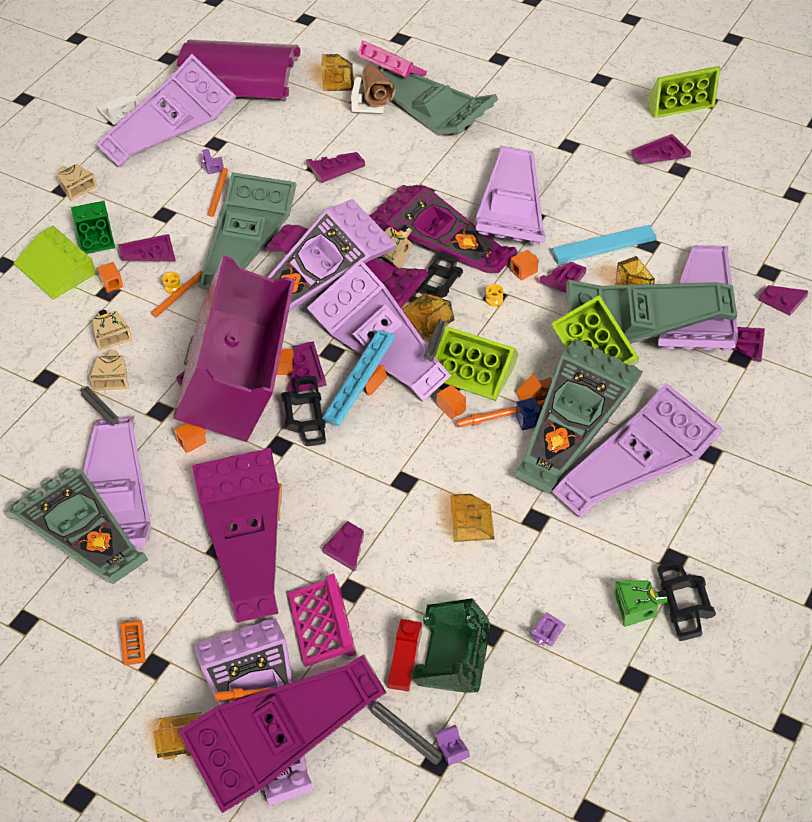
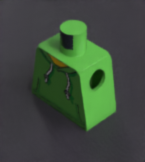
M648 580L615 581L614 595L624 627L656 617L658 604L667 603L666 591L654 592L651 582Z

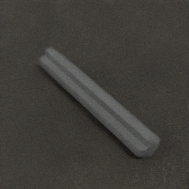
M442 319L437 321L424 355L425 360L428 359L430 362L436 356L447 325L446 321H442Z
M88 386L81 388L82 397L111 426L119 424V417Z
M380 702L372 706L371 712L374 716L433 764L437 765L443 759L442 752Z

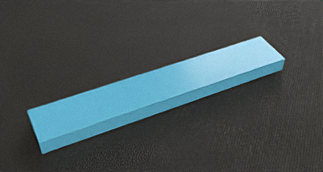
M650 225L555 247L552 248V253L558 264L655 241L656 234Z
M377 331L322 417L326 423L336 426L341 425L394 341L395 336L393 333Z

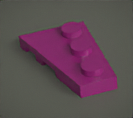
M671 134L632 149L631 156L639 164L688 158L691 157V151Z
M358 152L340 154L336 158L330 159L327 156L321 157V160L317 161L306 159L308 167L321 183L365 166V161Z
M169 234L118 244L122 261H176Z
M314 341L296 345L289 391L295 393V380L297 378L309 376L317 377L318 388L327 386ZM313 383L299 386V392L315 389Z

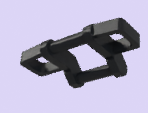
M440 252L428 267L427 278L408 301L426 307L434 299L446 297L453 283L463 274L462 268L456 266L457 258ZM441 260L452 263L450 268L438 264ZM433 275L448 279L444 285L438 287L427 285ZM417 293H420L427 297L425 299H421L415 297V295Z
M316 376L297 378L295 380V393L283 392L281 394V401L284 402L286 416L285 429L301 433L305 446L326 443L324 430L326 424L325 420L322 419L320 404L322 398L318 390ZM314 384L315 392L299 394L300 385ZM313 403L315 420L302 422L294 420L292 405ZM321 430V438H306L305 432Z
M680 561L658 566L657 570L661 580L660 587L662 591H666L667 603L670 609L669 617L671 622L674 623L679 641L702 636L700 618L709 619L716 615L705 588V578L703 576L687 575ZM678 569L682 574L680 577L666 581L663 577L664 572ZM686 587L696 588L702 605L698 604L678 609L673 591ZM696 618L697 628L695 630L684 633L680 631L678 622Z

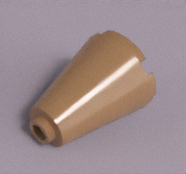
M367 65L362 71L365 100L374 107L384 106L387 101L393 100L395 87L375 65Z

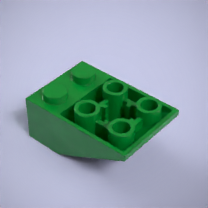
M105 201L71 207L79 247L82 251L90 254L115 248Z

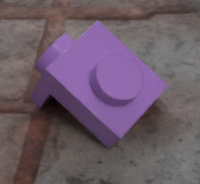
M209 149L202 150L203 157H201L203 167L206 166L208 175L221 172L224 168L222 157L212 158Z
M546 612L536 629L532 628L530 632L535 635L533 640L542 646L546 643L553 646L566 624Z
M456 725L435 733L439 751L442 752L448 765L459 763L470 757L469 750L461 740Z

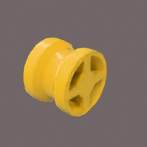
M167 272L163 275L162 281L165 292L173 294L182 286L178 273Z
M499 284L487 286L486 303L495 307L503 303V287Z

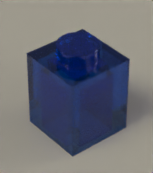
M535 397L517 401L516 418L522 431L536 427L541 409Z

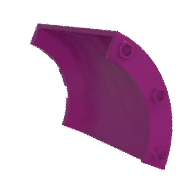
M190 39L181 48L177 66L180 67L193 54L236 97L273 98L286 101V97L289 96V87L287 86L290 70L294 66V61H298L301 49L299 45Z

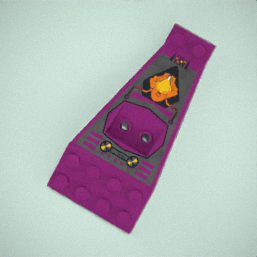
M402 185L383 204L379 205L374 213L369 215L382 230L392 227L399 232L405 224L412 230L407 237L408 239L435 251L455 256L458 261L485 273H499L511 261V258L518 253L516 247H502L488 235L478 233V230L475 229V225L427 186Z

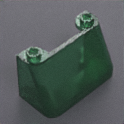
M473 598L428 604L423 616L425 626L431 631L425 665H415L412 670V680L421 687L462 693L478 692L481 686L490 634L488 617Z

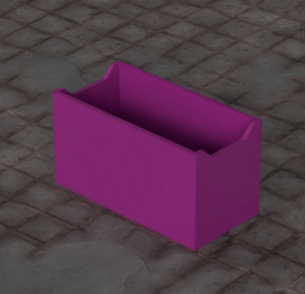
M223 255L200 308L173 419L238 440L248 441L273 394L294 288V279L284 277L273 280L239 268L233 258Z

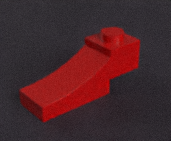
M400 619L387 688L409 692L418 657L422 622Z

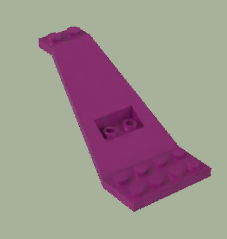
M284 225L281 231L272 238L267 247L269 251L283 252L287 255L309 229L300 225ZM377 258L365 263L384 284L400 308L405 305L428 276L426 269L398 268Z
M271 448L192 465L200 506L232 600L236 623L278 614L279 611L275 597V573L280 487ZM252 519L257 520V526H251L250 522ZM233 523L238 526L236 531H232L230 528Z
M361 655L343 667L217 706L178 730L218 807L224 813L265 788L367 705L387 692L366 656ZM268 714L273 716L272 722H268ZM279 734L284 736L282 743L278 740Z

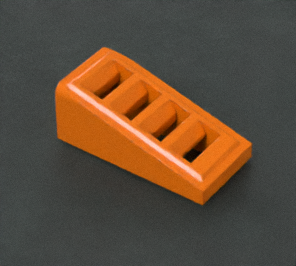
M142 620L120 623L124 666L146 663ZM138 631V634L127 636L129 632ZM139 639L138 642L127 643V640ZM140 646V649L128 651V647ZM140 653L141 657L128 659V655Z

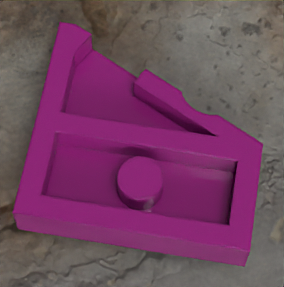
M569 262L563 267L554 269L553 274L548 276L542 275L540 283L566 293V282L568 280L580 282L586 274L587 267Z
M768 285L759 295L758 301L790 316L806 299L809 291Z
M737 327L738 340L736 347L732 349L758 362H762L765 328Z
M347 521L322 548L323 553L350 570L355 571L357 559L361 551V544L363 543L364 530Z

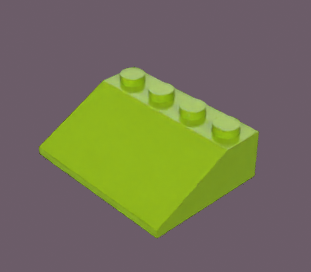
M720 66L658 77L649 94L648 108L653 117L659 118L715 107Z
M53 225L40 232L14 262V265L52 300L96 274L92 258Z
M600 295L551 323L566 349L576 339L585 342L586 345L592 348L602 350L611 357H617L628 365H635L639 362L638 355Z
M446 326L435 357L451 375L443 384L453 385L455 388L496 401L513 371L519 354L514 347Z

